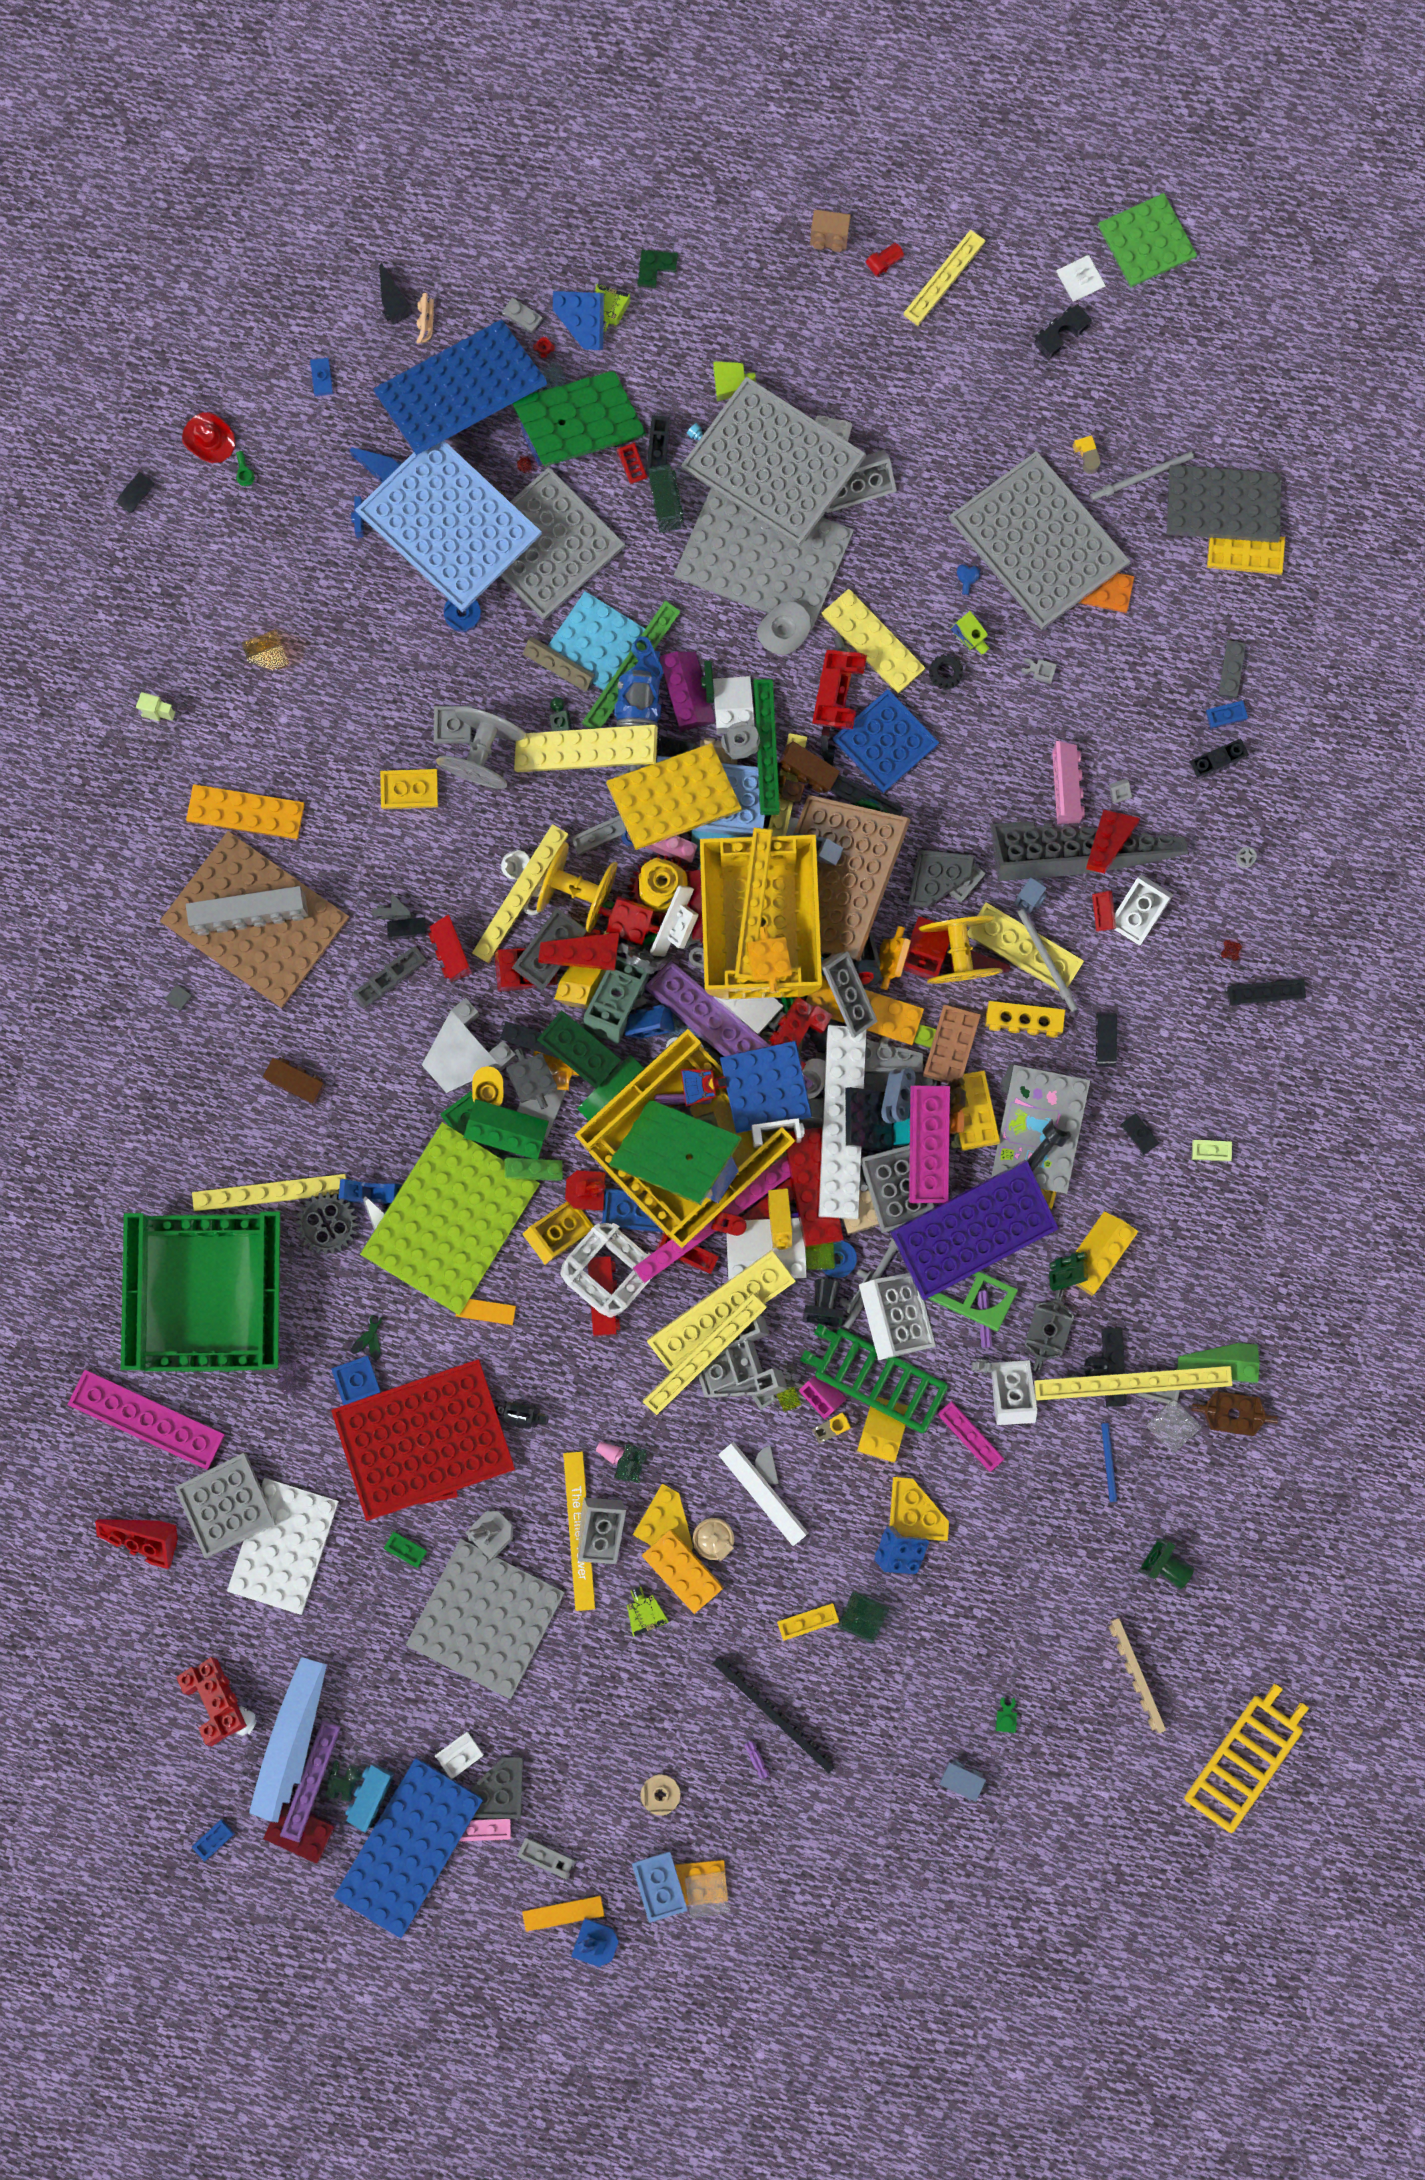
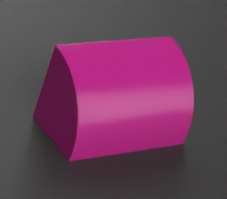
M813 1376L798 1390L824 1419L847 1400L837 1388L818 1379L816 1376Z

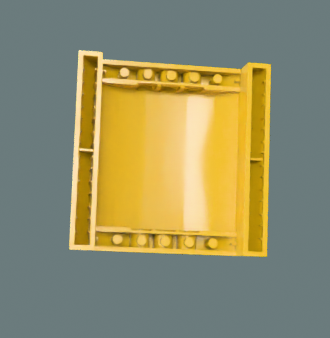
M689 1029L679 1036L575 1134L578 1141L608 1175L680 1248H683L795 1142L786 1130L781 1127L779 1130L761 1132L763 1144L760 1148L754 1149L751 1130L736 1133L727 1088L717 1089V1098L711 1099L710 1104H696L690 1108L691 1114L694 1117L714 1111L720 1128L742 1138L732 1154L738 1168V1173L719 1203L706 1197L701 1205L696 1204L609 1165L613 1155L618 1151L623 1139L628 1135L634 1122L638 1119L649 1100L655 1101L656 1094H684L681 1069L714 1070L715 1078L724 1076L722 1067L704 1050L701 1042ZM665 1105V1106H667V1107H669V1108H673L674 1106H678V1107H679V1106H681V1105Z

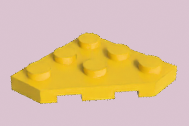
M893 1477L889 1526H894L903 1537L948 1541V1519L940 1512L914 1479Z
M662 1484L633 1535L652 1546L666 1532L672 1529L692 1551L693 1544L680 1494Z

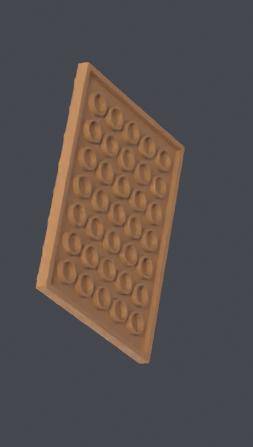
M807 796L794 834L816 835L817 837L827 838L843 847L841 857L836 865L817 861L820 947L822 953L833 955L848 951L853 961L860 960L911 821L909 818L816 796ZM763 918L761 921V927L765 926L766 921Z
M227 831L161 918L160 922L282 1009L350 917ZM300 886L306 895L308 917H304L301 921L289 919L281 924L269 922L262 927L250 925L242 930L230 928L227 932L218 933L217 931H211L208 935L203 936L195 934L188 925L186 903Z

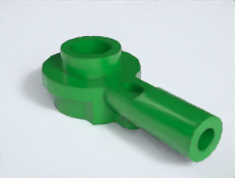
M238 451L236 456L239 469L236 480L239 485L248 487L253 484L255 475L246 466L243 451Z

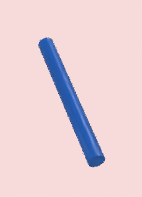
M1109 1423L1101 1424L1109 1502H1117Z

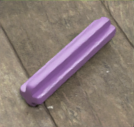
M684 1094L655 1095V1101L662 1105H686ZM711 1100L699 1104H710Z
M981 1290L977 1294L978 1310L989 1309L988 1291ZM979 1323L981 1347L990 1348L992 1347L991 1328Z

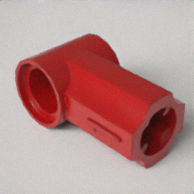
M893 243L882 252H876L869 256L865 263L878 278L882 272L886 273L891 265L902 259L904 253L899 244Z

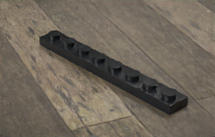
M717 1657L712 1664L830 1774L834 1769L831 1765L834 1761L826 1754L822 1756L817 1751L819 1747L812 1740L807 1742L802 1737L804 1733L797 1726L792 1728L788 1724L790 1720L782 1712L777 1714L773 1710L775 1705L768 1699L764 1701L758 1696L761 1692L754 1685L749 1687L744 1682L746 1678L739 1671L734 1673L730 1669L732 1665L724 1657L721 1660Z

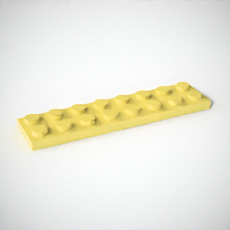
M656 725L525 733L526 736L523 740L516 741L514 771L532 772L656 764L658 727Z
M770 1250L649 1337L647 1342L668 1370L672 1371L751 1293H754L760 1300L766 1303L796 1281L776 1253Z

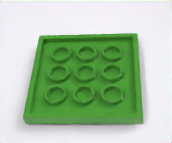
M1164 193L1098 223V227L1130 288L1197 257Z

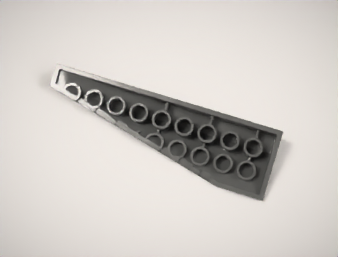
M1029 821L991 824L990 826L998 881L1030 879V877L1033 879L1095 872L1087 870L1086 867L1097 828L1081 827L1080 829H1074L1068 825H1063V828L1052 827V824L1044 823V827H1034L1035 822ZM1141 833V836L1131 835L1124 843L1121 851L1117 853L1115 860L1108 870L1126 868L1188 854L1185 838L1165 835L1152 837L1145 833Z

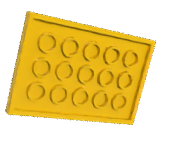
M712 743L606 781L635 850L737 814L742 810Z

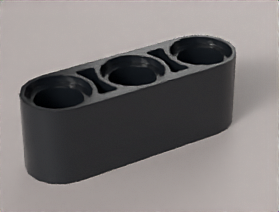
M1097 1012L1096 1067H1116L1117 1013Z

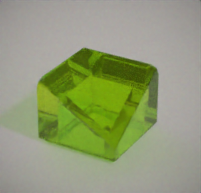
M794 1387L776 1394L783 1413L801 1406Z

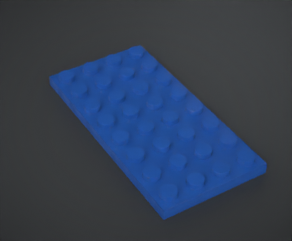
M416 1757L336 1891L334 1898L402 1939L484 1798Z

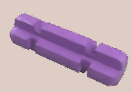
M753 1740L747 1742L745 1748L750 1753L749 1757L755 1769L758 1770L759 1778L764 1779L768 1777V1769L764 1767L765 1763L759 1751L756 1750L755 1742Z

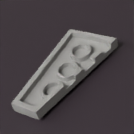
M866 1039L864 1073H890L891 1070L899 1069L901 1071L905 1067L912 1068L915 1073H923V1053L900 1047L896 1048L885 1043H877Z

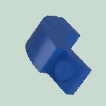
M340 1179L338 1199L364 1203L363 1198L366 1196L373 1204L390 1205L402 1185L395 1183L375 1184Z

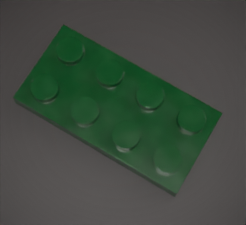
M562 1010L537 1039L595 1089L600 1086L621 1060Z

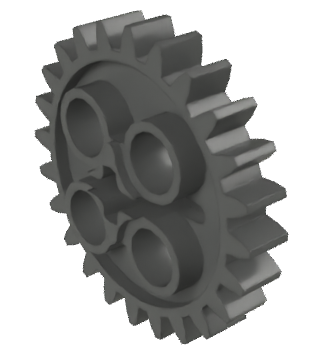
M327 1192L326 1197L319 1193V1199L314 1195L311 1196L313 1202L305 1200L307 1207L300 1206L303 1213L296 1214L301 1218V1220L295 1221L296 1224L300 1225L296 1231L302 1232L298 1238L306 1239L303 1245L311 1244L309 1250L316 1247L317 1254L321 1249H323L324 1255L327 1254L328 1250L335 1254V1248L341 1252V1245L343 1244L348 1247L347 1240H354L350 1235L357 1234L353 1227L358 1226V1223L353 1222V1220L358 1218V1216L351 1214L355 1208H348L351 1202L344 1204V1199L338 1200L337 1193H335L333 1198L330 1197L329 1192ZM328 1205H333L336 1208L335 1215L329 1216L326 1213ZM318 1208L322 1209L327 1221H332V1223L330 1224V1228L336 1236L335 1239L332 1238L327 1226H322L324 1220L320 1215ZM311 1214H316L319 1217L318 1224L312 1225L308 1219ZM338 1222H342L345 1225V1231L342 1233H338L335 1230V1224ZM320 1231L327 1233V1241H319L317 1236Z

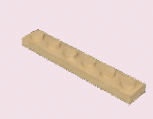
M1119 1618L1110 1620L1109 1630L1112 1636H1116L1119 1644L1116 1646L1119 1654L1125 1656L1127 1662L1124 1663L1127 1673H1132L1135 1680L1132 1682L1136 1693L1140 1692L1143 1700H1140V1704L1144 1712L1148 1711L1150 1719H1148L1149 1726L1152 1731L1156 1730V1733H1162L1166 1731L1121 1621Z

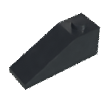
M381 263L379 265L382 306L384 309L382 314L387 322L391 321L395 325L412 315L409 304Z
M653 412L651 415L646 470L648 472L665 473L672 414Z

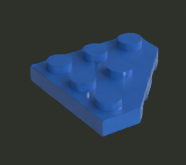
M553 291V311L584 350H603L604 293Z

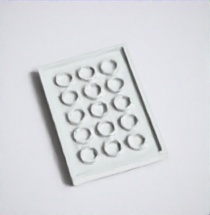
M264 1478L261 1489L276 1525L243 1541L227 1592L302 1615L339 1501Z

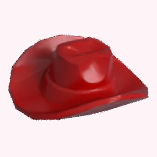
M202 412L194 416L183 429L182 442L184 446L194 455L209 463H222L231 456L236 446L235 436L230 426L211 412Z

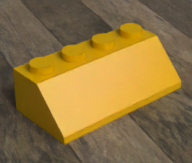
M1104 1211L1076 1250L1078 1253L1086 1252L1087 1259L1081 1261L1087 1264L1088 1281L1076 1284V1286L1093 1296L1139 1231L1123 1220Z

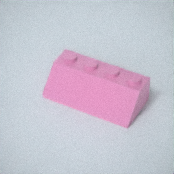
M1056 741L1052 754L1057 824L1080 823L1085 815L1084 806H1081L1080 799H1083V788L1079 786V781H1082V770L1078 769V763L1081 762V753L1077 751V745Z

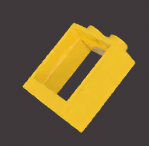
M788 1189L768 1190L772 1248L784 1250L792 1247Z

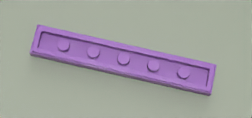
M325 1721L321 1722L300 1784L281 1831V1837L300 1842L339 1735L340 1726Z

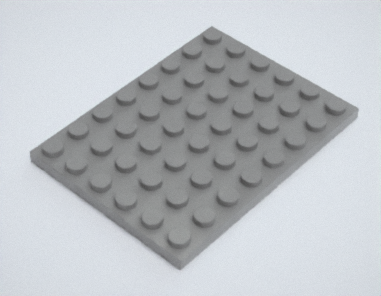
M746 377L682 463L681 468L801 546L865 459L866 453Z
M1037 451L949 516L952 524L1041 630L1130 564L1129 559Z
M711 488L674 573V578L766 614L782 602L794 601L803 606L809 614L810 631H812L854 530L821 517L802 545L799 546Z

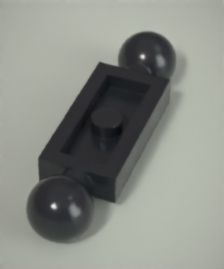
M661 736L660 740L657 738L658 755L674 757L697 748L696 743Z

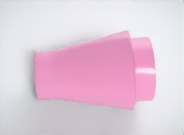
M600 1441L596 1448V1452L613 1465H621L626 1456V1451L623 1450V1447L607 1444Z

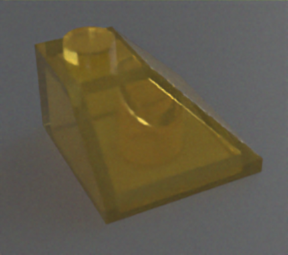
M276 629L242 642L246 659L250 663L269 670L282 669L290 664Z

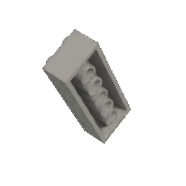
M300 886L186 903L188 925L195 934L200 936L208 935L211 931L223 933L227 932L230 928L242 930L250 925L262 927L269 922L281 924L285 920L301 921L304 917H308L306 895Z

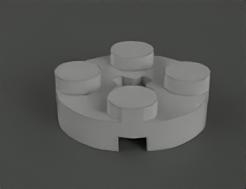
M746 722L732 724L727 728L728 731L725 735L723 734L722 746L732 759L746 758L757 753L759 750V733L754 726L748 725ZM739 738H743L744 741L742 743H736L739 741Z

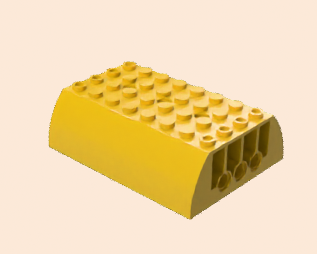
M816 835L772 836L762 918L766 921L765 926H767L769 938H786L792 976L777 980L779 992L771 993L769 982L735 979L752 837L700 839L705 991L709 995L720 999L803 997L818 991L822 987Z

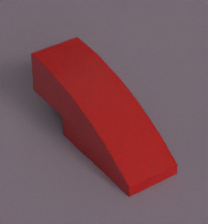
M665 1233L662 1234L656 1250L671 1240ZM695 1246L677 1260L711 1274L719 1256Z

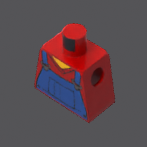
M681 1069L686 1106L696 1105L717 1098V1089L727 1088L726 1076L715 1078L714 1070Z

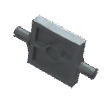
M522 1047L516 1049L515 1052L519 1061L506 1067V1070L521 1103L537 1099L541 1109L547 1108L548 1105L544 1096L556 1090L557 1085L543 1054L540 1053L533 1057H526Z

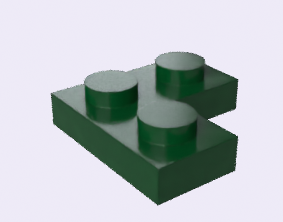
M641 250L638 287L656 288L658 271L676 273L678 253Z

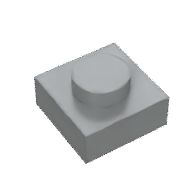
M1127 778L1109 784L1111 799L1114 804L1132 798Z

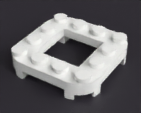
M598 1223L565 1259L560 1274L565 1283L598 1312L607 1317H614L621 1314L650 1281L648 1280L646 1283H643L633 1267L651 1254H646L619 1231L617 1224ZM603 1245L633 1269L612 1295L582 1270Z

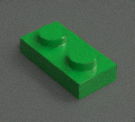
M394 1531L383 1548L416 1568L420 1566L428 1552Z

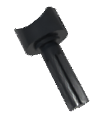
M1053 1119L1042 1130L1046 1138L1027 1160L1032 1172L1052 1149L1054 1144L1063 1147L1072 1136L1069 1131H1062L1056 1128L1053 1124Z

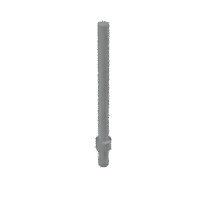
M1192 452L1186 453L1113 485L1103 486L1101 490L1090 494V498L1094 501L1104 496L1109 497L1120 489L1168 470L1170 465H1179L1194 459V455Z
M1025 909L1018 911L1017 913L1060 990L1059 994L1062 1000L1065 999L1071 1012L1076 1011L1078 1007L1072 998L1073 994L1070 988L1066 987Z
M893 1238L888 1245L890 1247L869 1281L881 1277L896 1250L898 1251ZM862 1296L859 1297L843 1324L847 1329L851 1328L864 1306Z

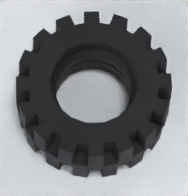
M941 654L940 657L937 656L932 661L929 668V676L934 686H938L939 689L944 688V690H948V688L952 689L959 684L963 675V666L961 661L956 659V656L952 657L951 654H947V656ZM943 665H949L952 667L954 675L949 679H944L939 676L938 669Z

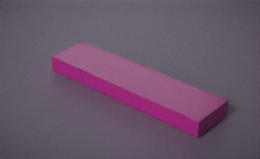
M952 1401L937 1414L989 1472L1004 1460L1000 1453Z

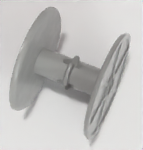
M469 707L455 708V715L465 724L477 729L473 742L469 743L471 749L466 760L453 756H439L436 759L437 764L460 778L490 788L505 789L507 787L506 780L494 771L484 767L488 754L492 753L491 747L495 737L519 741L523 740L526 734L518 726L491 713Z

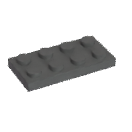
M556 908L513 965L512 969L543 991L561 965L538 963L540 943L583 937L587 932L586 929Z

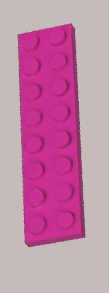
M84 1370L68 1403V1406L206 1470H209L225 1437V1434L88 1370Z

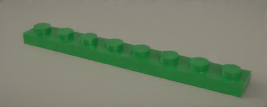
M754 679L755 726L760 736L759 750L757 752L760 815H779L773 679Z

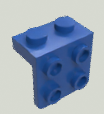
M886 1526L874 1560L884 1572L916 1574L921 1566L929 1541L926 1538L903 1537L894 1526Z

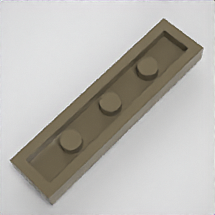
M531 637L528 639L523 655L583 691H588L595 674L535 638Z

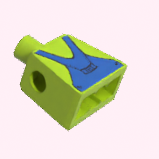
M971 611L950 628L969 651L975 647L983 655L990 649L983 640L988 634Z

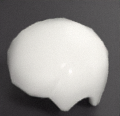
M521 850L507 853L501 863L503 874L508 879L518 880L530 861L529 855Z

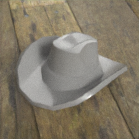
M794 601L782 602L771 610L759 624L756 631L759 642L765 649L774 654H790L808 636L811 628L810 616L805 608Z

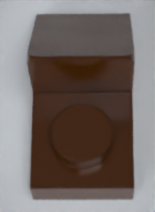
M778 775L779 798L800 804L805 784L787 780L785 775Z

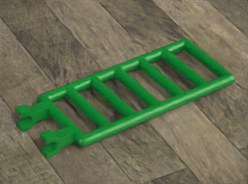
M819 1324L814 1335L831 1342L822 1360L805 1350L800 1361L817 1368L815 1376L818 1379L922 1434L926 1433L948 1389V1384L898 1357L885 1359L887 1363L870 1396L859 1392L877 1357L875 1345L843 1328H839L835 1334ZM844 1337L853 1342L837 1375L833 1378L824 1372L841 1339ZM861 1346L870 1351L853 1386L850 1387L842 1383V1380ZM896 1365L905 1371L886 1406L876 1400L893 1366ZM911 1374L922 1380L905 1414L902 1415L893 1409ZM930 1383L938 1387L939 1390L922 1424H919L912 1420L911 1417Z

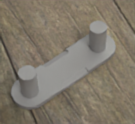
M861 1269L857 1272L858 1276L864 1278L862 1283L868 1282L874 1274L873 1271L867 1273ZM860 1289L854 1295L851 1302L844 1298L840 1300V1304L847 1308V1313L849 1314L861 1296Z

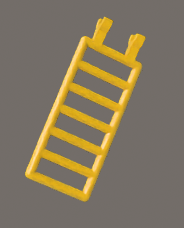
M1273 1684L1264 1699L1259 1696L1252 1698L1184 1797L1189 1804L1229 1833H1233L1303 1733V1729L1297 1724L1309 1708L1300 1702L1290 1718L1271 1706L1275 1698L1283 1690L1277 1684ZM1257 1705L1293 1731L1287 1741L1251 1716ZM1246 1722L1282 1747L1276 1758L1239 1732ZM1235 1738L1271 1764L1265 1774L1228 1748ZM1223 1754L1259 1780L1253 1790L1217 1765ZM1212 1771L1248 1797L1242 1807L1205 1781ZM1200 1787L1237 1813L1231 1823L1194 1797Z

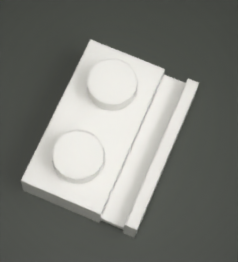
M468 1731L435 1755L451 1779L484 1756Z

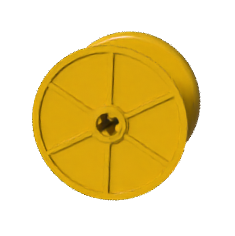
M563 842L556 852L544 879L537 902V912H542L547 907L555 889L572 895L573 899L578 897L592 903L586 922V931L590 933L600 917L598 913L600 906H603L609 896L618 863L612 862L609 865L599 885L582 879V876L576 877L563 871L569 850L568 843Z
M994 916L952 919L919 927L921 932L948 930L951 950L948 952L952 954L954 973L930 978L927 984L970 980L1003 972L1000 968L973 970L971 958L973 947H970L967 927L989 923L994 920Z

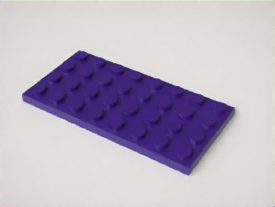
M1024 1160L889 1232L921 1299L926 1300L1059 1228L1028 1161Z

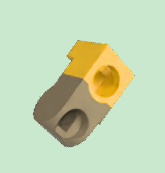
M1092 435L1074 440L1073 449L1075 453L1079 451L1084 462V472L1087 474L1096 473L1100 466V458Z
M844 1412L812 1429L820 1444L852 1427Z

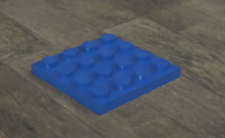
M889 689L855 718L853 729H842L832 738L839 748L883 794L939 745V742Z
M796 1041L720 1057L723 1074L726 1076L727 1093L736 1133L750 1131L752 1125L797 1118L801 1120L812 1117Z

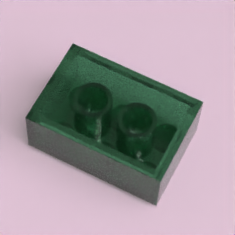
M670 464L648 468L659 533L680 530L681 523H684L675 470H671Z

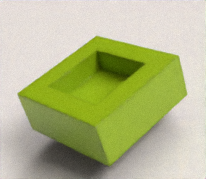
M919 1024L913 1043L931 1048L936 1029Z

